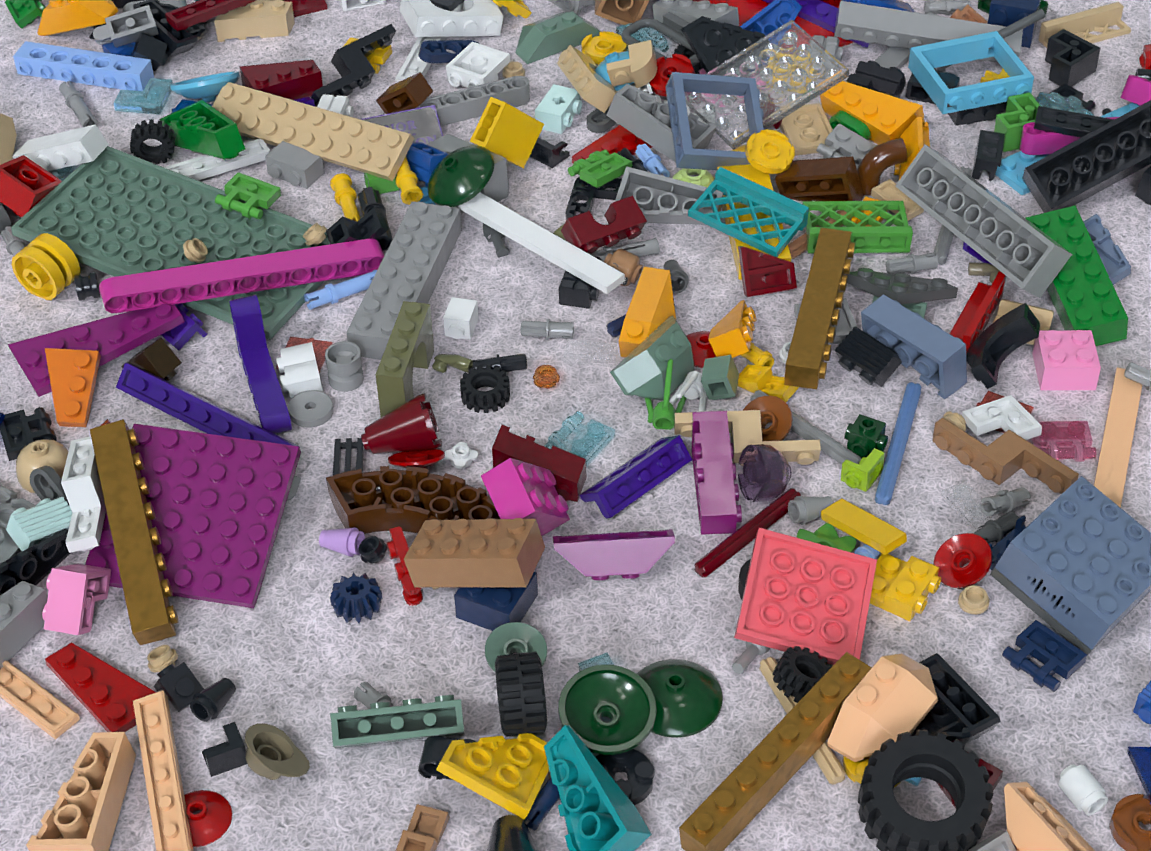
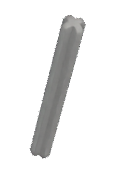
M757 390L750 400L769 395L761 390ZM792 412L793 421L790 430L805 440H820L821 451L840 464L846 459L859 464L861 457Z

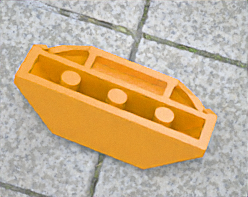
M49 0L48 6L42 12L38 35L46 36L105 24L104 18L114 16L118 9L112 0Z
M916 117L900 135V138L903 139L906 145L907 162L894 165V175H898L899 180L924 144L930 147L929 123L923 117Z

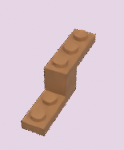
M943 417L935 422L932 441L937 447L948 451L957 457L962 464L971 466L980 472L982 477L992 480L998 485H1001L1020 469L1025 470L1030 477L1037 478L1048 485L1053 492L1060 494L1064 493L1078 479L1079 474L1011 430L1006 431L990 445L986 446Z

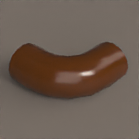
M902 138L879 144L864 156L857 168L864 195L871 196L872 189L880 185L881 174L888 167L907 162V149Z

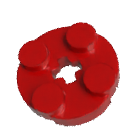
M671 54L672 57L665 59L663 56L657 59L656 75L649 82L655 94L667 97L665 86L669 80L667 78L668 74L671 75L672 72L695 74L692 63L686 56Z

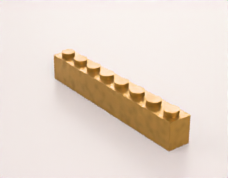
M820 228L786 361L784 385L817 390L819 380L825 379L827 363H824V360L829 361L831 354V345L828 342H834L836 327H832V325H838L840 310L836 308H842L844 292L840 291L846 290L848 276L844 274L849 275L852 259L848 258H853L855 243L851 242V231Z
M124 419L90 429L132 634L139 645L176 636L174 624L179 621L174 605L170 606L168 597L173 596L169 580L163 577L162 571L167 570L163 554L158 553L157 545L161 544L157 528H153L151 520L155 519V513L151 502H147L145 496L150 494L146 478H141L140 470L144 469V464L140 453L135 451V446L139 445L135 429H129Z
M846 652L679 827L681 848L685 851H724L830 737L843 702L872 667Z

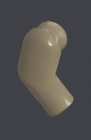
M969 262L968 275L990 276L989 281L993 283L1000 271L989 263Z

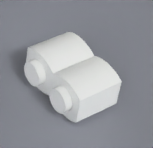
M312 342L280 349L281 357L276 359L280 374L285 373V375L280 376L283 392L289 391L290 398L305 391L314 390L322 392L323 389Z

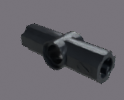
M372 187L363 188V191L358 194L362 215L367 214L373 207L382 210L389 230L379 237L377 241L382 251L388 250L393 239L386 218V208L382 204L379 190H375Z

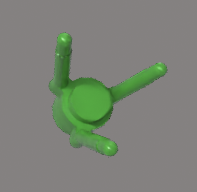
M669 359L667 362L663 401L659 402L653 409L651 399L645 398L648 422L653 423L656 429L671 430L674 427L675 413L682 412L687 399L683 395L676 410L669 402L673 372L672 359Z

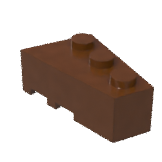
M853 156L793 160L787 170L777 173L775 177L779 193L792 200L802 202L862 201L864 198Z

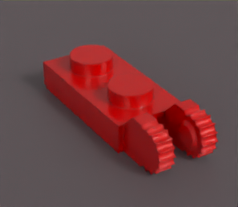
M402 528L389 529L391 541L386 542L390 559L396 558L398 562L394 564L398 581H401L405 602L409 606H417V604L422 602L423 595L421 587H414L404 561L409 547Z

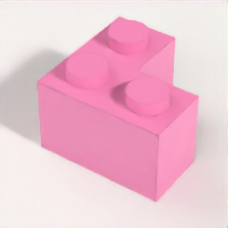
M84 564L52 568L46 583L47 590H49L48 600L42 613L43 620L45 621L44 630L73 635L89 633L92 628L95 602L105 600L108 597L111 569Z

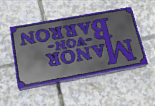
M435 105L360 119L409 133L414 137L413 143L422 142L428 144L443 136Z

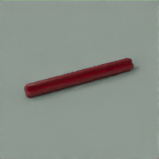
M794 488L787 490L695 563V572L703 578L707 577L754 540L759 528L767 529L788 512L789 501L794 500L796 496H801V493L797 492Z

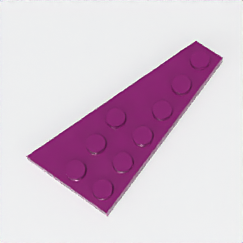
M162 304L158 307L129 311L8 344V347L38 397L52 392L45 348L99 351L101 355L100 367L185 321L174 304Z

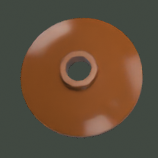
M758 397L748 403L742 410H760L762 441H783L792 427L793 417L791 409L785 401L778 397ZM768 423H772L769 428L765 429Z

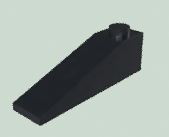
M64 529L0 563V595L21 581L37 585L51 572L52 568H56L71 553H69L66 546L68 529Z

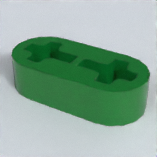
M838 111L830 118L832 129L841 124L867 140L871 137L870 130L866 124L845 111Z

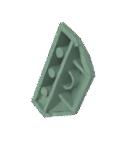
M573 11L561 12L523 26L516 48V55L526 64H530L567 50L569 45L573 47L579 46L586 36L592 34V37L599 36L601 31Z
M670 316L610 373L624 395L663 400L667 362L669 359L673 360L670 394L684 382L689 372L695 371L691 343L674 316Z

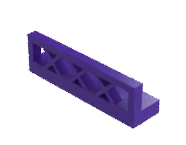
M680 435L661 438L579 496L584 502L595 501L602 515L606 519L611 518L693 459Z

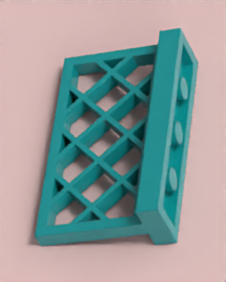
M720 167L715 173L714 181L688 210V216L769 255L778 257L799 230L803 231L807 226L809 207ZM715 190L723 192V195L726 197L713 199L712 194ZM740 202L748 207L735 209L734 203ZM729 204L731 210L718 212L716 205ZM710 206L713 210V213L707 214L699 212L700 208ZM762 212L770 217L757 219L756 213ZM751 214L753 220L739 221L738 216ZM733 217L735 223L725 224L720 219ZM778 223H785L791 226V228L780 230ZM773 224L775 231L762 233L760 226ZM755 227L757 234L748 235L742 229ZM778 238L779 243L776 247L767 244L765 239Z

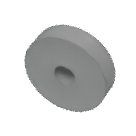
M305 391L297 394L290 400L288 411L290 419L294 424L312 428L323 425L332 417L333 404L331 398L321 391Z

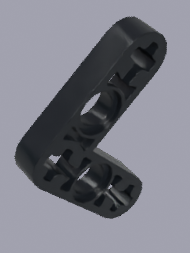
M579 176L575 180L566 208V220L576 216V211L580 212V214L587 211L591 212L595 198L616 200L622 179L615 178L596 188L581 180ZM606 188H615V190H605V189H606ZM579 200H584V201H587V202H585V203H578L577 201H579Z

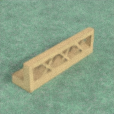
M1120 2L1041 22L1039 41L1047 48L1049 37L1065 29L1093 44L1131 33V28L1121 20L1124 6ZM1117 25L1120 29L1115 30L1108 27ZM1096 31V32H1101L1102 34H1100V35H1095V34H1090L1089 32Z

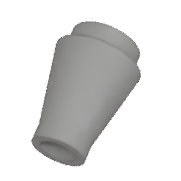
M796 496L794 500H790L788 503V514L793 523L804 525L821 517V511L832 505L833 501L829 496Z

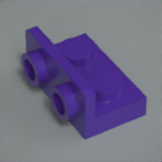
M181 303L174 305L182 314L185 322L161 334L178 351L196 332L202 337L207 335L201 328L204 323L193 313L188 317L186 314L189 310Z

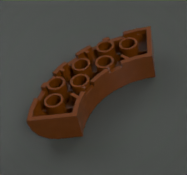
M380 466V471L362 473L361 469L326 478L332 504L344 527L357 528L364 534L390 531L389 529L401 527L404 532L418 534L424 521L432 519H500L486 490L481 487L476 489L469 486L464 479L447 473L441 476L431 474L429 469L420 467H406V470L389 469V466Z

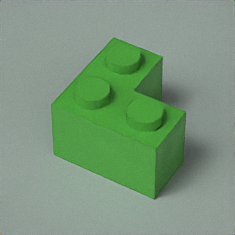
M1030 92L1008 97L1006 113L996 115L994 132L1005 134L1003 152L1020 149L1023 126L1027 123L1035 122L1038 106L1041 105Z

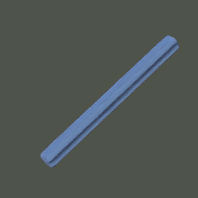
M910 382L906 386L875 494V502L878 504L888 505L891 502L922 387L919 383L914 384Z

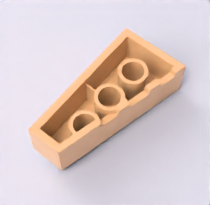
M96 732L92 734L73 766L75 771L67 783L63 782L57 792L60 797L52 810H47L41 819L43 824L36 836L32 835L26 844L29 851H109L136 758V754L125 732Z

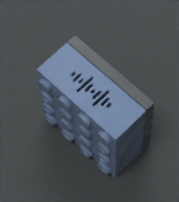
M1081 476L1010 542L990 575L1068 642L1088 656L1151 592V532Z

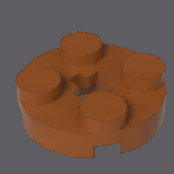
M1132 794L1121 799L1116 804L1109 825L1112 836L1125 851H1151V830L1147 831L1139 827V822H1142L1144 825L1151 824V799L1144 798V794Z

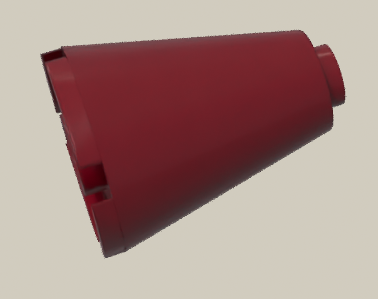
M426 394L416 396L364 428L365 433L361 434L365 450L371 449L373 454L442 447V440H436L438 439L436 432L439 431L431 404L430 402L424 403L427 397Z

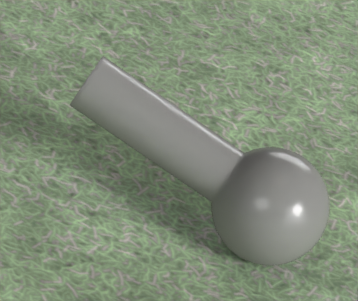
M746 641L747 649L732 665L733 671L737 674L743 673L757 655L767 653L770 648Z

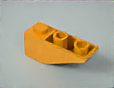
M744 300L740 301L710 330L708 340L716 357L731 355L734 358L750 351L757 318L751 306L747 307Z

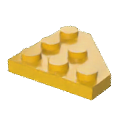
M532 733L519 734L517 738L504 739L503 736L483 737L478 742L465 743L464 739L453 740L436 770L525 820L549 771L544 749L547 742Z

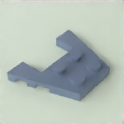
M1095 214L1083 222L1114 285L1131 274V265L1119 246L1115 245L1112 241L1108 229L1103 227L1100 216Z

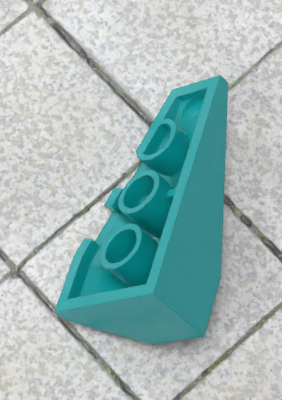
M565 725L544 746L552 783L558 787L561 800L558 809L560 816L565 817L568 830L565 839L569 851H635L652 833L626 794L569 725Z

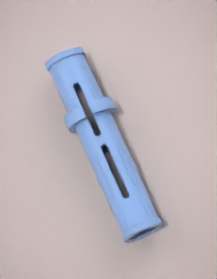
M377 270L335 285L330 283L325 285L323 289L304 294L305 302L310 301L307 304L308 309L312 310L330 302L335 304L338 302V299L367 290Z

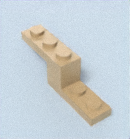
M760 410L727 411L729 433H731V441L733 443V463H740L744 467L754 466L760 462H768L772 466L783 465L785 462H797L800 465H808L819 460L821 451L820 440L762 441ZM692 412L675 413V435L692 437Z

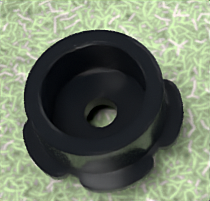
M376 536L365 538L360 543L358 549L361 554V560L364 563L369 562L371 564L380 562L387 551V545L384 543V540Z

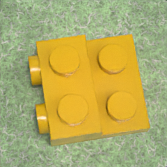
M881 554L876 563L870 604L911 621L916 612L922 614L928 602V594H935L941 583V577L938 576L939 567L914 556H911L905 562L892 555Z

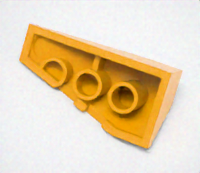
M644 266L622 326L619 338L621 357H627L670 316H674L676 319L670 270Z

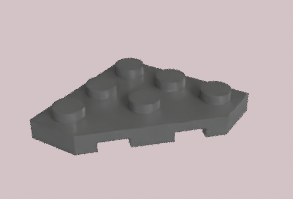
M858 268V271L850 272L849 275L846 274L848 276V284L877 297H881L884 294L890 299L898 301L901 305L957 298L958 288L948 284V280L942 278L926 279L912 277L906 273L890 274L876 272L869 268Z

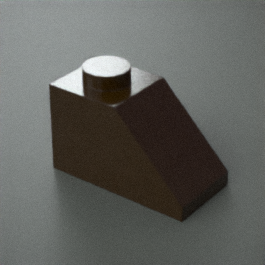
M159 338L139 351L126 363L134 364L169 381L177 374L174 369L182 362L165 341Z

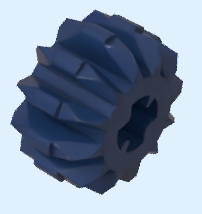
M354 572L350 578L341 576L340 583H333L330 596L331 606H333L337 618L343 617L346 623L355 618L359 624L362 619L361 617L365 616V618L371 620L373 613H379L380 603H382L381 600L383 599L382 590L378 587L375 578L369 579L366 573L358 577Z

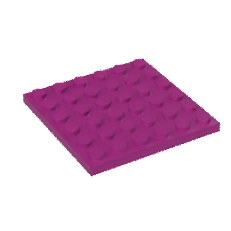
M133 424L132 429H135L139 445L135 446V451L140 453L144 464V469L140 470L141 478H146L150 494L145 496L147 502H151L155 513V519L151 520L153 528H157L161 544L157 545L158 553L163 554L167 570L162 571L163 577L169 580L173 596L254 608L301 455L299 446ZM106 510L99 546L89 551L85 565L111 569L109 586L123 588Z

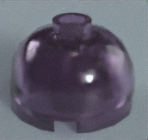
M747 445L739 458V464L744 465L743 474H738V481L745 499L753 500V502H766L776 499L785 491L791 479L792 471L781 451L771 445Z

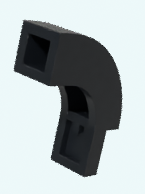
M1026 303L1009 311L987 327L973 342L966 354V361L971 367L973 376L977 381H981L987 389L997 385L999 368L1006 357L1020 346L1039 337L1040 322Z

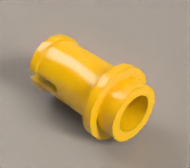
M752 342L750 352L741 354L743 358H746L756 366L772 368L774 364L772 354L768 351H762Z

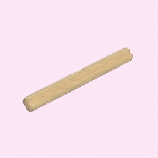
M768 657L760 661L759 669L788 714L797 703L793 701V696L790 695L787 698L784 695L785 690L779 691L777 688L779 683H774L773 681L774 675L772 674L778 664L775 658ZM825 741L812 756L828 782L834 785L845 780L846 772Z

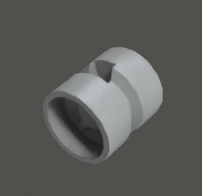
M346 341L330 345L325 352L329 385L341 392L353 391L359 388L364 380L360 348L356 344Z

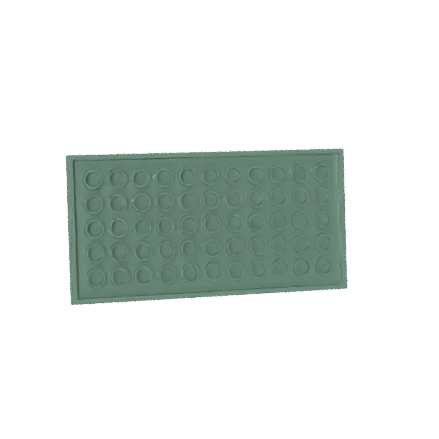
M109 146L94 161L81 164L11 227L12 235L28 242H32L42 233L54 235L68 245L80 263L114 277L330 245L325 232L326 238L319 245L315 246L312 244L307 246L303 235L312 224L269 208L267 210L262 207H258V209L263 210L261 219L243 217L240 212L225 210L221 205L215 203V198L218 194L227 195L225 191ZM197 238L207 247L208 254L202 263L192 262L184 255L183 244L187 240ZM324 281L181 304L233 325L229 301L257 295L265 337L271 340L305 303L304 294L316 291Z

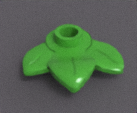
M829 523L824 524L814 533L805 529H799L797 533V538L853 553L856 547V538L852 536L839 538L836 530Z

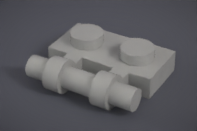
M838 124L826 137L825 145L820 143L816 151L824 155L823 158L853 156L856 168H858V164H860L864 156L877 145L845 126Z

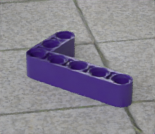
M257 295L230 300L229 304L238 352L242 359L245 375H247L250 391L253 394V401L259 414L261 427L274 434L291 431L292 424L288 408L267 348Z

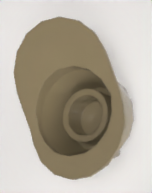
M266 723L252 725L246 731V762L254 773L269 780H276L281 776L300 777L308 772L310 768L309 760L284 731Z

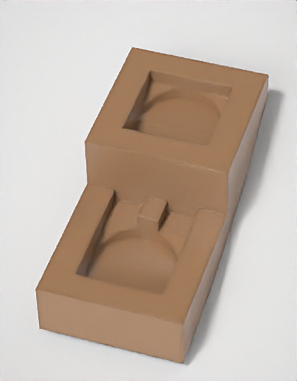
M416 804L407 831L403 830L396 851H436L449 821V813Z

